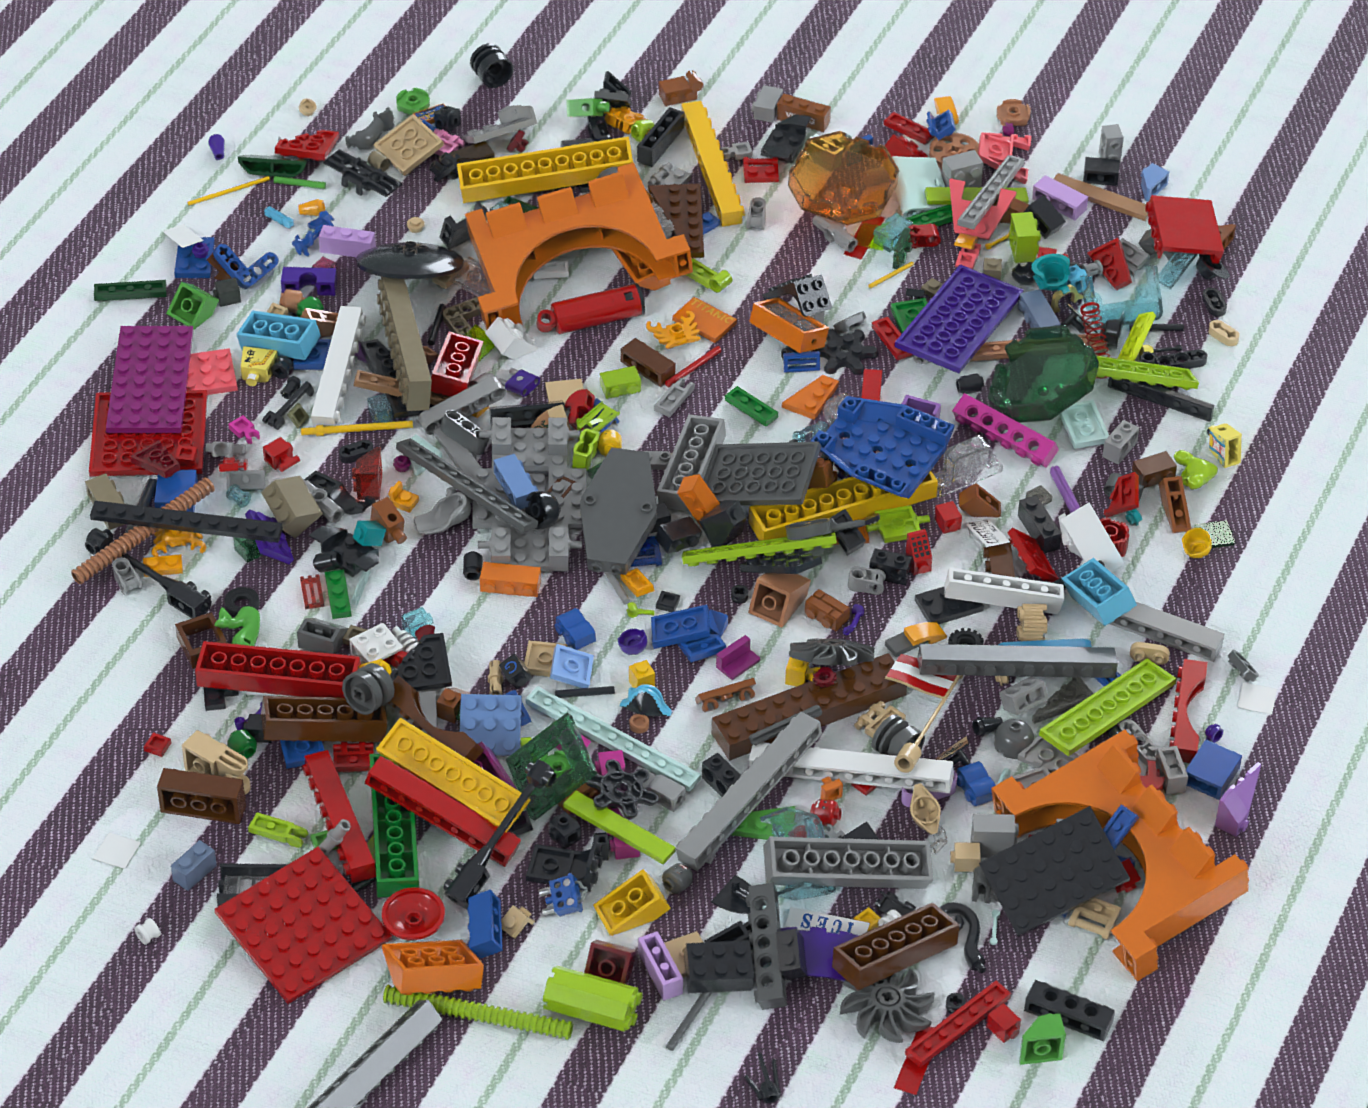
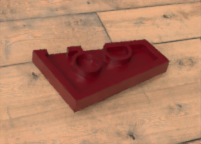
M159 440L130 456L131 463L165 478L171 477L174 473L181 470L178 461L172 454L168 453Z

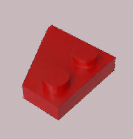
M1132 472L1118 477L1115 489L1109 498L1112 500L1108 509L1104 510L1106 517L1139 507V475Z

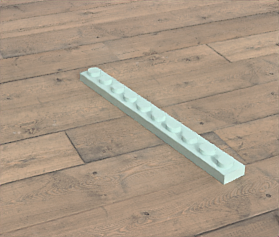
M538 686L526 697L527 705L612 751L622 750L623 757L657 775H663L684 786L688 792L701 780L700 773Z

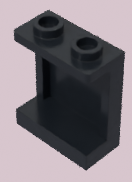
M479 201L476 202L473 211L482 209L487 221V208ZM451 215L444 219L439 238L448 249L451 250L470 240L466 218L458 223L454 221Z

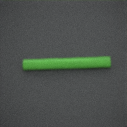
M274 177V183L326 188V182Z

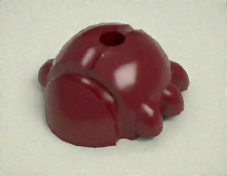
M822 667L813 674L814 678L812 680L816 686L827 688L834 684V681L837 679V673L828 667Z

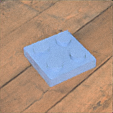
M556 644L550 678L579 688H588L594 655Z

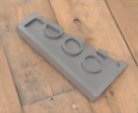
M1038 736L1029 747L1018 754L1017 760L1037 768L1046 766L1049 772L1052 773L1076 759L1079 755L1073 753L1068 757L1045 739Z

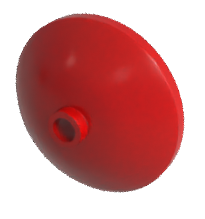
M418 887L405 888L395 892L385 901L382 908V921L385 928L392 935L404 940H420L433 935L442 926L445 918V908L442 900L432 891Z

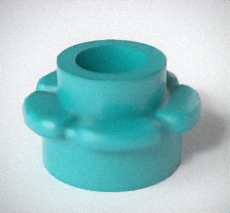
M1136 508L1126 511L1127 515H1125L1128 523L1138 526L1142 520L1139 511Z

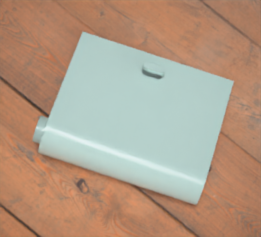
M898 156L889 158L886 165L903 217L907 218L917 215L921 210L929 211L945 206L927 205L925 196L926 187H945L936 158Z

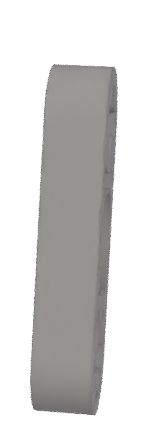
M1123 720L1120 723L1119 731L1126 730L1130 735H1134L1137 740L1145 743L1141 746L1137 745L1138 758L1147 766L1148 760L1155 761L1157 747L1135 721Z

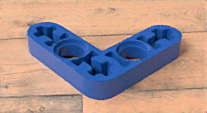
M220 244L213 251V256L231 278H236L238 286L242 289H248L273 270L279 262L276 254L268 252L247 268L229 246ZM271 259L272 262L265 266L264 263ZM230 263H235L238 266V270L231 269ZM254 267H259L262 271V274H256L254 272ZM249 275L252 277L249 279L248 282L243 281V279H246Z

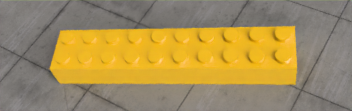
M628 136L459 163L457 168L463 203L587 184L588 181L596 179L605 169L633 163Z
M930 471L908 499L857 478L849 477L832 483L828 488L808 489L803 504L749 506L748 523L759 541L787 537L785 526L788 524L830 518L846 509L854 521L870 517L875 514V511L908 506L937 497L938 481L932 471Z

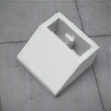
M497 317L485 332L501 354L512 359L527 355L538 349L534 343L535 339L525 332L526 328L520 323L514 324L508 318Z

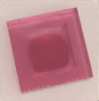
M323 256L312 265V268L337 269V263Z

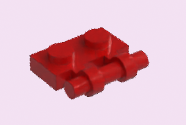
M341 742V744H333V763L337 772L370 771V754H374L373 742Z

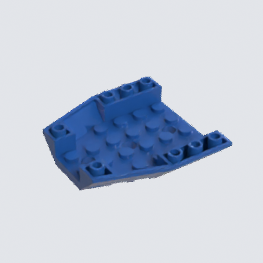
M846 396L838 406L837 419L826 432L819 430L810 442L819 441L821 444L820 452L850 476L897 496L909 499L945 453L955 425L907 405Z

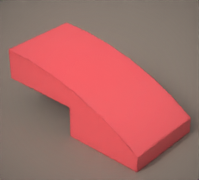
M975 243L974 250L962 247L961 251H959L955 267L961 264L973 269L981 250V244Z

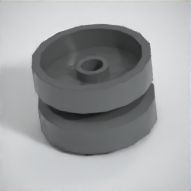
M375 663L366 664L346 676L342 687L347 703L353 710L365 715L390 702L394 697L395 690L388 672Z

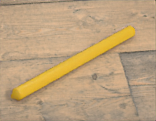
M909 262L870 283L868 287L872 288L913 266L914 262Z

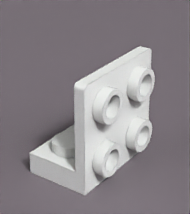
M384 623L349 639L351 656H360L361 665L378 659L383 660L403 650L402 644Z

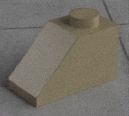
M984 258L983 274L1001 280L1002 259Z

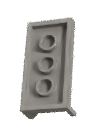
M522 105L506 106L498 111L501 124L485 125L483 130H469L467 135L462 136L465 143H478L535 125L537 120L533 107Z

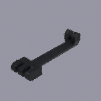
M306 381L276 413L269 411L263 417L262 422L268 423L269 426L277 430L280 429L285 423L283 416L305 393L310 397L314 394V388L310 382Z

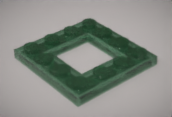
M568 712L505 759L518 791L522 793L529 784L526 779V766L530 762L535 763L559 744L562 746L571 768L556 778L550 788L534 789L529 797L531 801L526 808L529 817L534 821L598 774L574 719Z

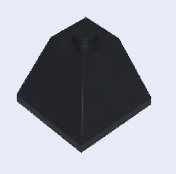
M724 500L702 517L699 522L711 547L729 544L743 532L746 515L739 500Z

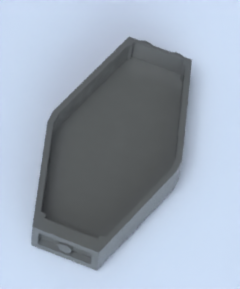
M611 447L583 493L580 501V514L588 570L626 575L653 530L657 520V505L649 452Z

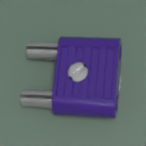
M514 368L509 370V373L513 376L508 381L499 378V381L505 386L506 390L522 397L532 394L534 392L533 389L540 383L539 376Z

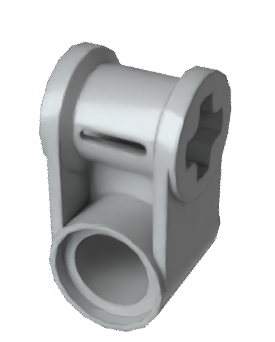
M755 197L750 201L746 228L759 227L764 230L766 201L761 197Z
M126 558L115 559L112 564L114 579L123 595L135 588H142L141 579L129 560Z
M860 566L852 567L849 571L848 588L854 592L879 595L884 591L883 581L886 578V574L880 569H869Z

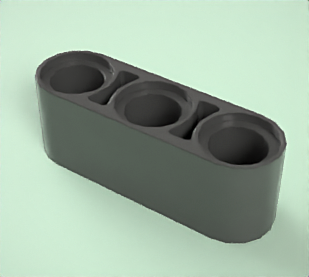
M447 410L440 425L441 431L473 454L482 455L490 438H479V430L482 429L457 411Z

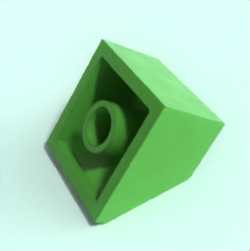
M181 282L166 314L196 329L213 315L219 299L193 284Z
M1061 1014L1039 1016L1024 1033L1019 1057L1020 1065L1062 1060L1066 1033Z

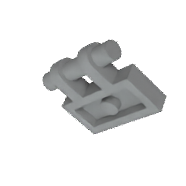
M667 163L659 168L658 173H654L650 177L648 185L687 184L691 180V173L680 168L672 171L673 165Z

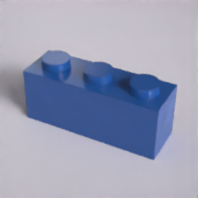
M491 890L468 897L469 907H467V912L469 915L468 930L470 937L468 946L470 950L480 959L502 951L501 900Z

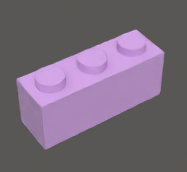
M1046 175L1033 186V200H1037L1044 195L1059 213L1073 220H1076L1087 210L1088 196Z
M323 225L319 235L320 253L357 257L361 252L376 247L375 232Z
M658 931L639 937L638 954L662 1000L664 1001L683 994V978Z

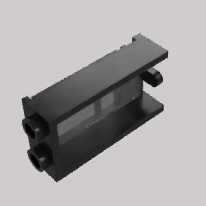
M220 863L221 880L218 881L217 905H222L288 864Z

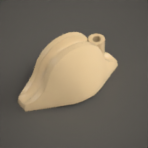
M921 783L914 785L910 804L911 816L921 829H924L930 835L937 834L941 815L940 805Z

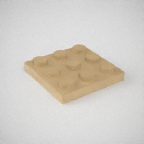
M412 114L373 145L378 152L388 157L391 164L405 176L442 148L444 143Z

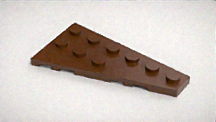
M700 184L648 185V191L652 194L655 204L662 208L664 211L662 214H664L666 219H670L673 222V235L679 236L684 234L691 251V258H704Z

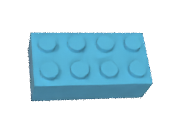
M252 310L236 334L242 351L243 346L277 350L278 356L301 360L307 358L321 337L317 322L314 319Z
M1095 558L1090 559L1062 578L1069 595L1104 626L1114 622L1115 619L1129 612L1137 605L1129 587Z

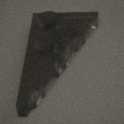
M1072 677V680L1067 685L1063 684L1061 689L1056 691L1047 700V705L1035 712L1032 716V722L1035 724L1061 715L1091 696L1093 692L1080 677Z

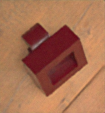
M518 130L512 137L506 150L512 153L516 148L518 152L522 153L529 143L526 139H522L525 132Z

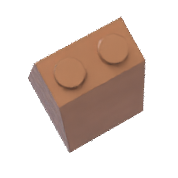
M763 574L756 580L748 613L782 628L807 597L811 580L799 574Z

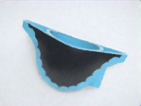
M648 684L640 685L637 688H629L628 698L623 699L620 703L621 707L646 716H670L672 710L665 704L661 692L656 687Z

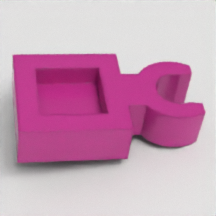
M244 415L228 424L229 429L241 439L245 436L246 442L252 444L251 437L260 439L259 431L255 429L254 424Z

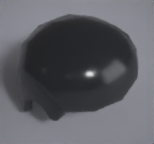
M1027 262L1025 266H1021L1018 263L1012 269L1013 279L1022 285L1035 283L1033 278L1035 274L1032 270L1033 262Z

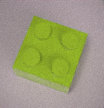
M1032 212L1011 213L1009 243L1015 263L1034 262L1036 260L1041 233L1040 230L1037 231V219H1034Z

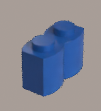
M577 608L556 617L555 629L559 635L562 634L568 647L571 646L573 649L578 650L596 642L594 628L585 620L583 614Z
M980 761L957 768V786L964 790L965 798L968 802H971L973 806H978L993 801L992 787L996 785L992 778L988 776L985 767Z

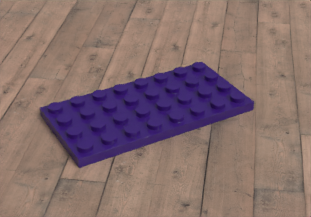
M960 264L895 341V348L960 374L1020 300V293H1024V290Z

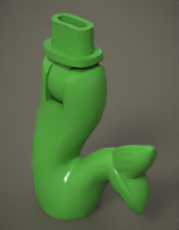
M247 606L241 608L235 618H232L222 607L215 626L228 629L243 627L233 637L231 644L255 646L260 630V613L255 608Z

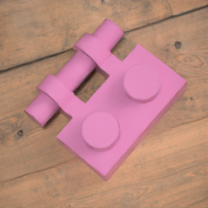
M434 130V133L444 143V146L436 151L435 154L441 156L445 152L450 153L459 150L458 146L464 147L465 141L459 136L450 135L445 130Z

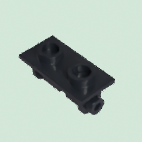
M880 891L882 899H878L875 903L877 910L886 915L891 909L896 910L901 916L916 910L913 904L907 901L905 903L899 901V898L891 892L886 894Z

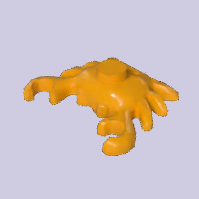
M686 311V315L689 318L681 316L683 324L677 322L667 325L665 329L661 327L659 322L655 327L651 326L650 321L646 323V329L654 333L653 336L659 340L660 344L666 345V349L697 342L701 339V337L696 336L700 332L699 329H696L697 323L694 322L691 325L695 319V315L691 311Z
M159 528V531L154 533L156 538L153 540V544L156 545L152 548L151 553L153 557H159L157 551L161 550L167 553V545L175 547L185 546L187 543H191V550L200 546V553H204L207 548L206 544L199 540L203 539L200 533Z

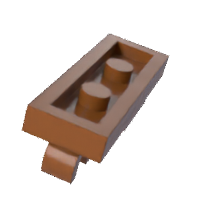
M750 678L700 693L695 697L696 704L703 703V711L708 712V703H711L715 710L718 708L717 699L722 698V701L729 700L738 692H740L739 699L741 701L745 700L744 692L749 693L752 699L755 697V692L752 689L756 685L755 679Z

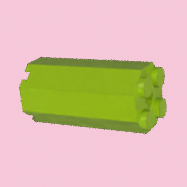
M558 965L553 967L551 972L555 974L553 978L548 977L543 1002L547 1004L543 1005V1009L620 1031H626L630 1026L635 1025L637 1021L636 1006L640 1005L642 1000V993L638 992L637 987Z

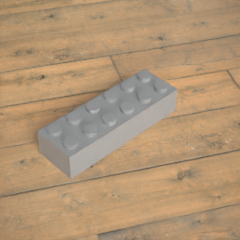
M688 414L657 489L659 504L665 502L668 509L689 511L677 494L684 477L700 474L704 480L715 445L723 444L726 437L724 419Z

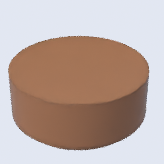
M641 714L633 715L629 720L631 731L634 733L646 732L649 729V718Z

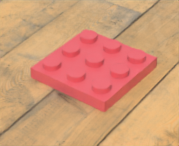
M230 348L191 354L187 390H207L208 395L238 391Z

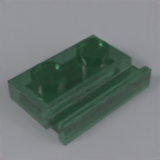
M904 227L894 247L893 269L900 268L902 263L905 264L907 253H910L913 243L910 242V228Z

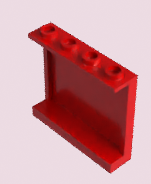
M1151 195L1149 202L1145 205V211L1148 213V224L1151 226V237L1154 239V250L1157 252L1158 259H1161L1164 251L1206 254L1210 255L1212 263H1219L1224 249L1212 200Z

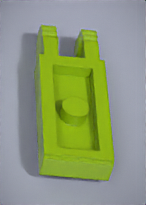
M258 812L248 827L249 833L288 843L296 848L302 847L303 840L301 838H306L309 833L307 829L294 825L292 822Z

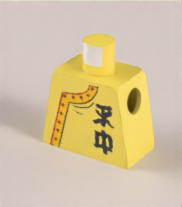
M243 346L241 374L242 379L246 380L247 385L255 386L257 382L266 383L272 376L271 367L278 357L277 350Z

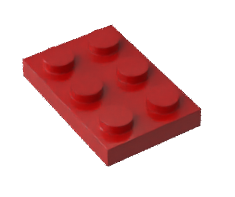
M1012 527L1007 533L1011 538V544L1019 552V558L1027 565L1025 567L1031 575L1039 576L1043 581L1054 582L1058 580V576L1036 539Z

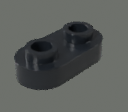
M1212 287L1204 289L1202 300L1209 313L1215 317L1225 315L1227 304L1220 291Z

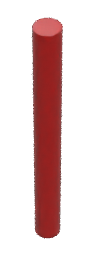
M716 346L666 380L665 385L671 387L680 378H684L722 352L721 348Z

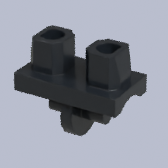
M445 152L439 160L442 165L436 160L433 161L429 168L435 174L433 180L439 182L444 177L456 180L459 177L457 160L460 156L457 153L451 156Z

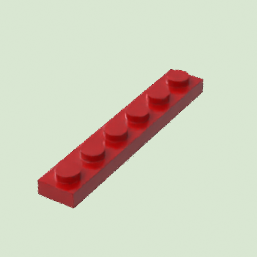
M994 981L906 1048L905 1055L918 1067H922L986 1018L988 1013L1007 1002L1011 998V992L998 981Z

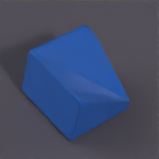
M710 609V633L718 634L721 637L728 626V615Z

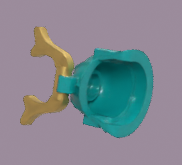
M1061 254L1043 255L1032 263V270L1035 274L1033 278L1039 289L1056 291L1052 296L1051 308L1054 313L1060 312L1058 302L1066 294H1072L1071 301L1074 303L1078 299L1084 298V295L1078 293L1076 287L1070 284L1065 285L1069 278L1068 275H1070V259Z

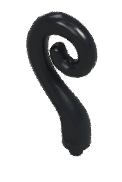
M950 902L943 904L939 908L947 915L952 913L959 914L955 916V921L959 924V931L964 926L962 916L967 920L969 932L964 946L965 960L973 971L978 970L980 974L986 971L984 966L986 960L978 950L980 922L977 915L971 908L962 903Z

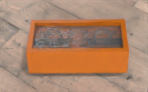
M779 297L753 303L749 322L799 353L825 347L829 327L810 316H802L799 309Z

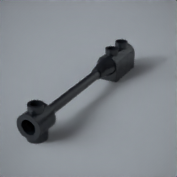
M98 528L92 529L87 535L85 542L88 552L95 555L101 549L109 546L113 542L112 532L109 529L103 531ZM127 553L122 554L120 557L128 559L133 567L159 582L166 590L168 604L185 615L195 618L209 611L212 604L210 593L206 590L200 593L192 581L186 584L183 581L162 576Z
M537 760L535 764L530 762L526 766L525 773L527 774L526 779L529 784L487 844L468 859L466 863L459 862L455 869L457 876L454 880L449 878L444 883L445 896L466 910L469 907L468 897L478 894L490 877L485 866L499 839L534 789H542L544 786L550 788L554 784L557 774L544 761Z

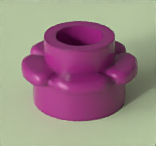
M1006 122L1005 126H1002L1003 136L1010 137L1011 134H1014L1013 123Z
M400 455L393 460V466L398 472H406L411 466V461L404 455Z

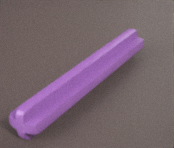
M1057 465L1052 466L1050 474L1070 513L1079 509L1080 506L1060 467Z

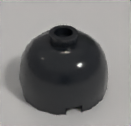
M545 491L531 492L526 499L529 503L528 507H525V513L538 521L537 528L535 529L539 530L553 526L557 522L561 511L556 497Z

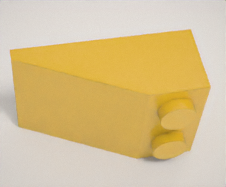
M644 869L593 904L611 936L655 921L671 909L655 880Z

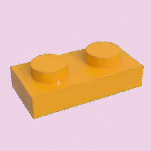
M181 554L143 558V564L161 575L183 573Z

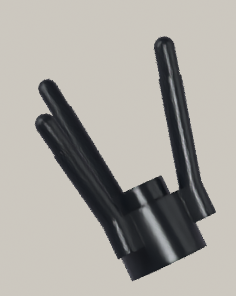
M758 1052L757 1055L765 1082L760 1085V1091L748 1075H744V1078L756 1093L759 1101L763 1100L764 1103L771 1104L779 1100L781 1095L776 1059H772L773 1083L770 1081L762 1053Z

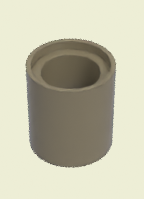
M377 150L372 151L367 159L371 166L376 169L380 168L382 171H386L391 163L388 157Z

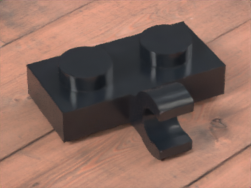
M203 687L205 710L226 709L225 697L238 696L239 691Z

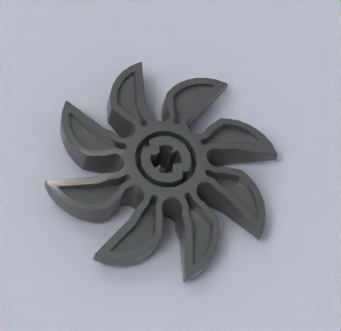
M812 638L807 639V642L790 643L789 656L818 665L852 666L857 665V662L874 661L875 648L845 639Z
M909 968L900 985H895L896 974L880 980V984L874 983L859 991L845 980L843 985L855 992H852L843 999L840 1006V1015L859 1012L856 1029L864 1039L870 1027L876 1021L880 1022V1035L886 1040L895 1043H903V1038L895 1023H898L902 1030L908 1032H917L931 1026L932 1021L920 1015L930 1009L934 1002L935 993L915 995L918 988V977L913 970Z

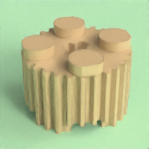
M1022 604V606L1017 607V618L1020 621V625H1017L1016 630L1018 640H1046L1043 637V634H1047V619L1043 614V610H1047L1046 604Z

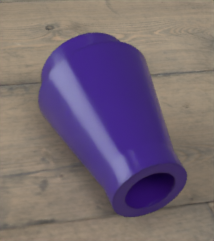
M220 134L211 135L208 145L214 158L222 160L224 158L225 139Z

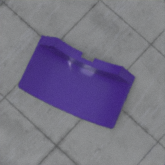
M797 927L781 928V931L794 929ZM810 927V931H799L804 939L807 976L830 978L844 982L846 979L832 968L833 948L858 937V935L841 930L839 934L826 932L827 928Z

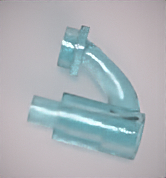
M819 421L816 424L805 427L801 431H795L792 438L797 439L798 442H804L806 435L813 433L812 440L819 430L826 432L828 425L823 421Z

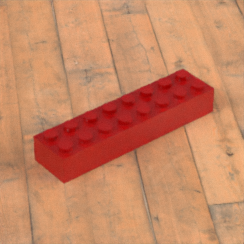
M203 641L195 675L198 687L299 697L345 698L342 689L343 681L346 676L359 669L361 661L360 656Z

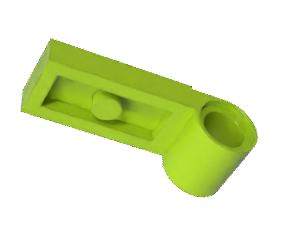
M693 258V272L686 274V276L716 293L721 292L733 281L728 271L722 270L717 273Z

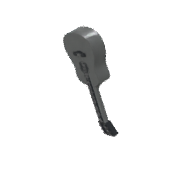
M877 513L864 520H854L838 524L833 518L791 523L785 526L788 540L810 538L870 525L875 521L878 522L880 516Z

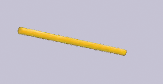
M267 176L188 201L187 203L190 206L269 181L270 178Z

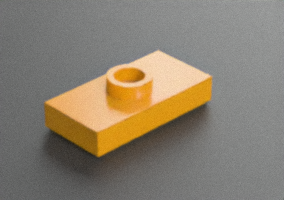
M638 568L628 571L626 575L620 574L621 581L636 597L654 591V585Z

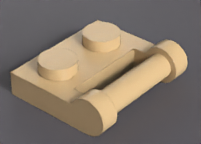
M1094 898L1074 909L1068 925L1074 928L1077 926L1102 935V938L1108 940L1111 935V929L1114 928L1121 913V907ZM1083 916L1093 921L1102 923L1106 926L1104 928L1099 925L1082 920L1079 917Z

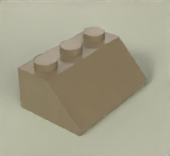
M301 476L274 480L261 492L277 522L282 523V530L294 538L299 536L323 515Z

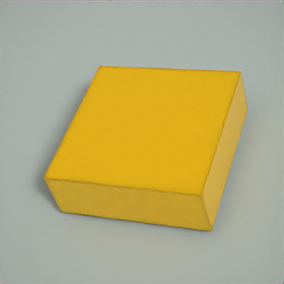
M868 907L855 916L853 920L870 923L868 932L879 927L878 920L881 917Z

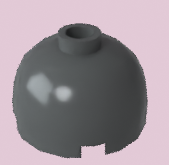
M1008 719L1002 722L995 732V749L997 752L1004 753L1003 756L1006 758L1018 759V754L1029 747L1034 740L1032 728L1020 719Z

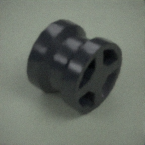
M278 356L271 367L272 374L280 379L286 378L289 371L293 368V362L286 356Z

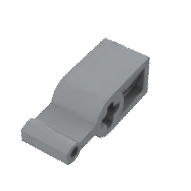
M649 772V779L642 786L644 789L658 795V804L674 812L685 800L686 788L663 775L655 776Z

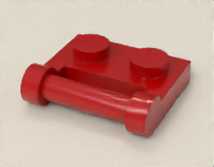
M743 157L744 183L779 182L778 158L749 159L748 157ZM749 165H772V166H749Z

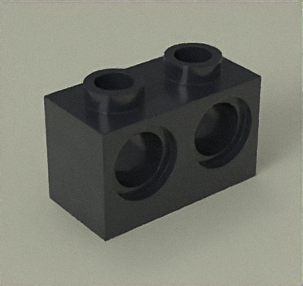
M846 509L829 518H833L837 524L853 521ZM858 528L835 532L836 540L847 556L863 547L866 541Z
M875 548L870 559L869 569L884 571L886 574L884 581L906 586L911 573L912 556Z
M719 753L702 762V778L721 797L727 793L728 788L735 784L741 776Z

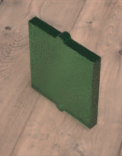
M1227 520L1195 524L1194 526L1195 528H1202L1209 533L1212 548L1235 545L1232 535L1233 531L1230 530Z

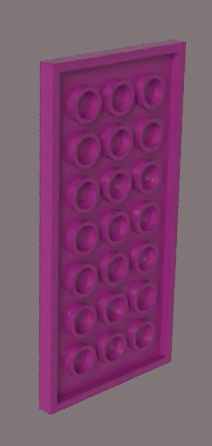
M120 326L106 424L107 433L182 432L194 333L193 326Z

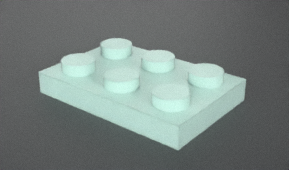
M1094 400L1058 406V413L1074 449L1104 444L1109 433Z

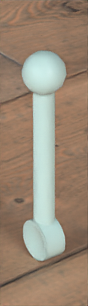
M999 910L992 911L994 919L992 937L989 940L991 945H996L998 942L996 932L998 918L1000 917Z

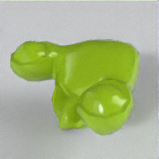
M1184 450L1174 453L1176 463L1186 467L1181 476L1183 485L1190 489L1201 488L1217 475L1218 468L1213 463L1194 457L1190 452Z

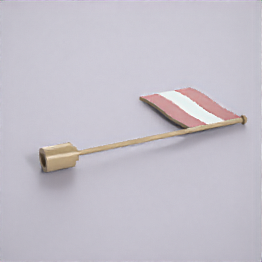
M900 654L885 679L899 682L922 693L942 699L916 742L904 744L894 760L895 767L899 771L908 773L913 770L921 757V749L918 747V744L958 680L963 678V675H921L917 658L905 654Z

